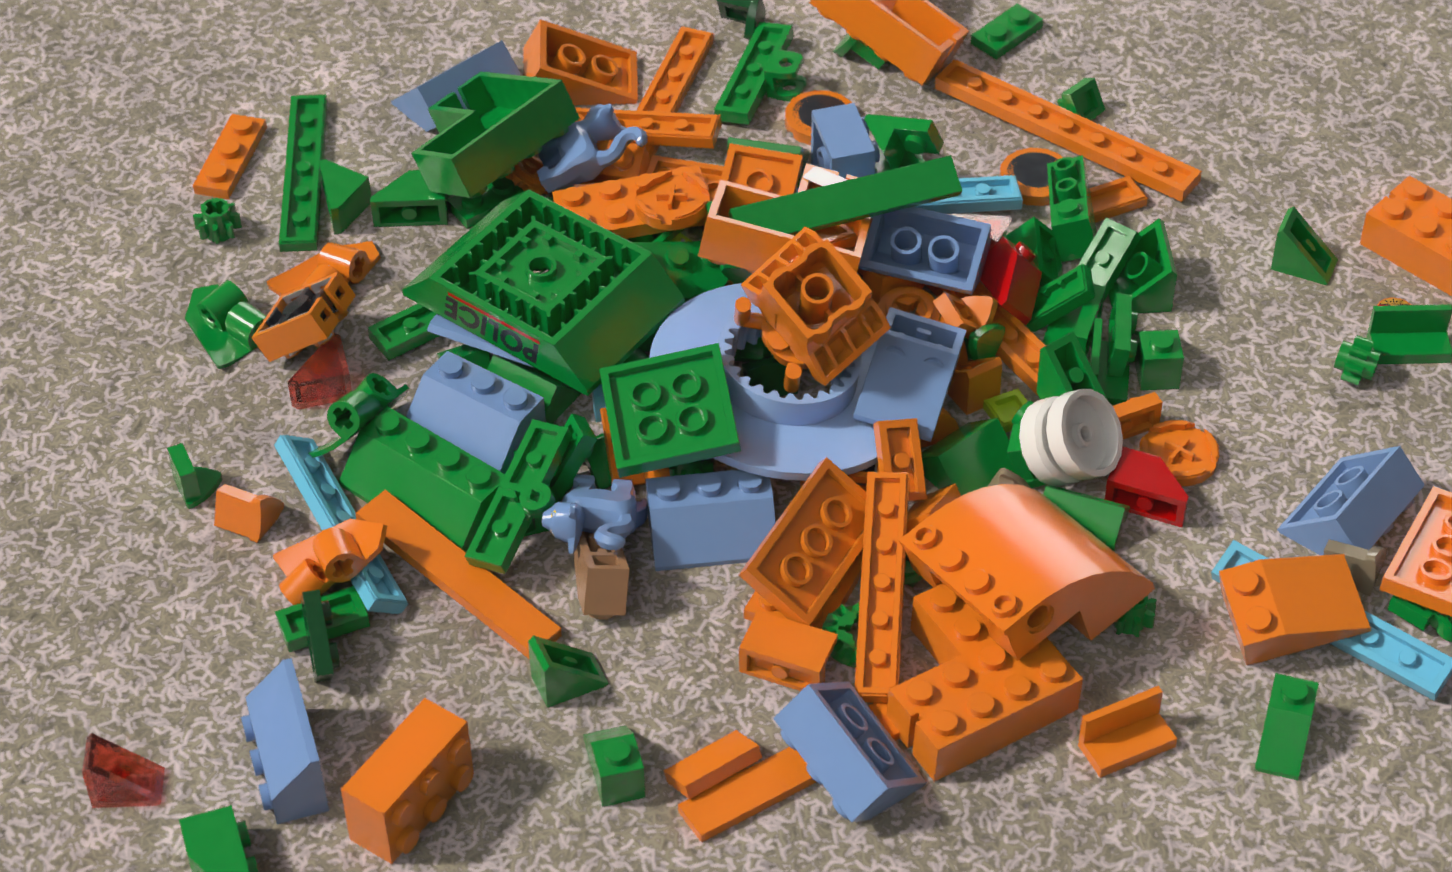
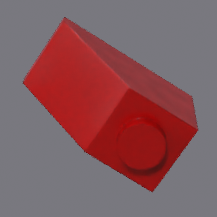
M1003 236L988 252L980 280L1002 308L1026 325L1032 318L1042 272L1033 262L1036 255L1024 243L1019 241L1014 245Z
M1122 446L1121 457L1116 468L1108 476L1105 491L1106 500L1130 506V513L1181 528L1184 525L1189 496L1159 456Z

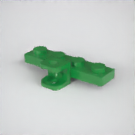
M759 22L714 108V114L720 115L722 122L750 125L766 91L767 98L790 102L791 99L804 92L807 85L806 78L798 75L804 63L803 55L787 51L794 38L793 25ZM785 63H791V64H792V65H790V66H788V67H785ZM785 86H795V88L791 90L783 89Z

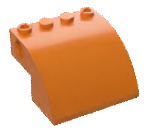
M1000 484L983 487L964 494L938 509L899 539L913 570L932 587L944 583L983 617L990 637L1017 661L1066 621L1092 641L1155 590L1153 582L1037 490L1023 485Z

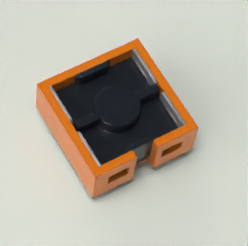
M339 271L283 294L254 333L252 340L269 362L283 356L286 359L292 358L305 347L313 344L315 347L322 346L334 336V328L348 315L347 309L356 295Z

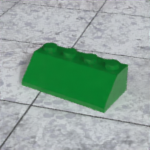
M387 406L360 430L340 477L339 484L367 503L386 489L460 549L467 552L505 474Z

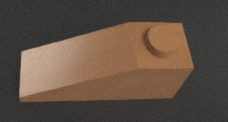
M582 531L577 549L573 555L577 593L583 615H589L592 618L601 620L610 619L613 615L625 616L630 569L622 548L618 550L601 548L594 539V533Z

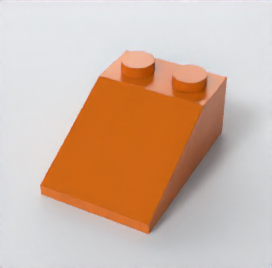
M542 19L539 20L523 47V76L562 80L574 105L637 103V51Z
M1344 554L1260 559L1219 571L1221 593L1246 665L1264 662L1371 631Z

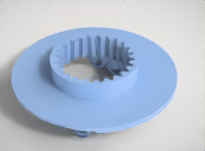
M742 283L719 287L688 300L672 312L660 326L654 337L649 358L719 343L741 452L714 457V459L748 473L770 478L806 481L818 463L826 457L846 475L859 472L878 463L873 425L853 418L878 340L831 381L832 386L830 387L829 394L821 390L818 391L817 398H813L806 393L802 400H798L791 393L785 398H780L778 391L773 390L767 394L763 392V386L760 384L750 386L751 378L748 376L739 377L740 367L733 366L736 349L743 350L745 349L746 341L754 345L757 344L758 337L762 338L761 330L741 327L734 321L736 300L740 297L747 298L741 286ZM751 303V312L762 314L760 309Z

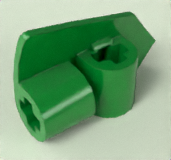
M226 280L220 286L215 284L193 288L185 320L218 369H223L235 364L258 347L252 340V336L267 315L250 304L245 294L236 284Z
M376 373L368 374L354 391H350L337 400L327 411L328 423L339 437L308 454L312 457H317L336 449L360 432L387 406L393 408L406 396L409 387L404 384L397 389L385 377Z

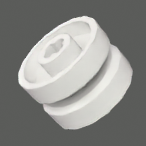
M1078 389L1064 393L1061 396L1037 400L1026 409L1021 419L1019 438L1022 455L1029 470L1039 481L1047 485L1064 486L1081 480L1106 476L1116 468L1121 457L1123 437L1120 421L1108 400L1102 394L1092 389Z

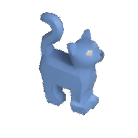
M611 104L595 105L590 108L584 120L570 125L569 131L565 135L551 139L542 146V151L538 155L544 167L537 171L540 183L549 193L574 187V184L594 180L604 168L621 158L629 143L635 141L640 147L646 145L647 134L639 127L626 128L622 126ZM614 139L609 149L598 151L596 145L598 141Z
M576 474L573 490L564 495L562 502H557L543 512L542 526L548 529L556 539L568 543L569 554H573L576 551L582 531L594 533V539L601 548L607 550L623 548L626 543L625 537L644 524L648 516L647 499L642 498L641 502L636 501L635 490L631 480L614 479L610 491L595 489L593 475Z

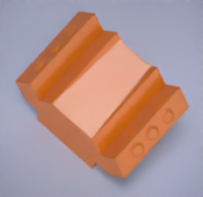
M806 226L741 284L747 298L760 309L766 322L774 330L776 329L787 342L796 358L807 365L814 380L824 386L891 328L882 309L871 298L872 290L828 238L823 241L815 231Z

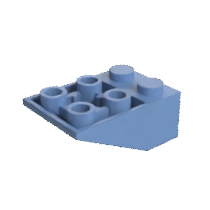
M890 307L886 319L891 328L878 339L853 418L872 425L877 421L917 418L919 439L931 442L958 363L967 330Z

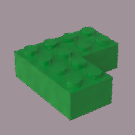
M481 71L457 88L467 109H463L456 92L449 93L428 108L439 134L411 154L430 191L472 199L485 193L487 185L494 180L511 174L515 170L514 166L523 159L531 158L540 153L542 146L549 140L565 135L569 131V126L580 119L562 80Z

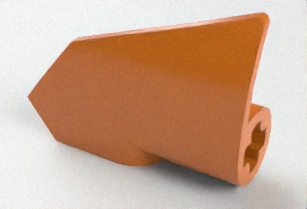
M372 241L347 245L330 242L317 255L267 280V285L270 290L281 296L338 271L347 283L356 284L362 281L380 260V254Z
M350 518L300 543L274 553L273 559L287 576L279 584L281 592L292 605L301 603L302 592L320 590V596H322L334 583H343L351 580L383 550L387 526L381 523Z

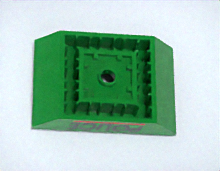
M529 189L500 202L402 289L403 296L586 396H589L602 383L600 368L622 364L663 324L672 312L685 303V297L653 253ZM546 269L550 270L549 272L543 274H537L533 272L543 271Z

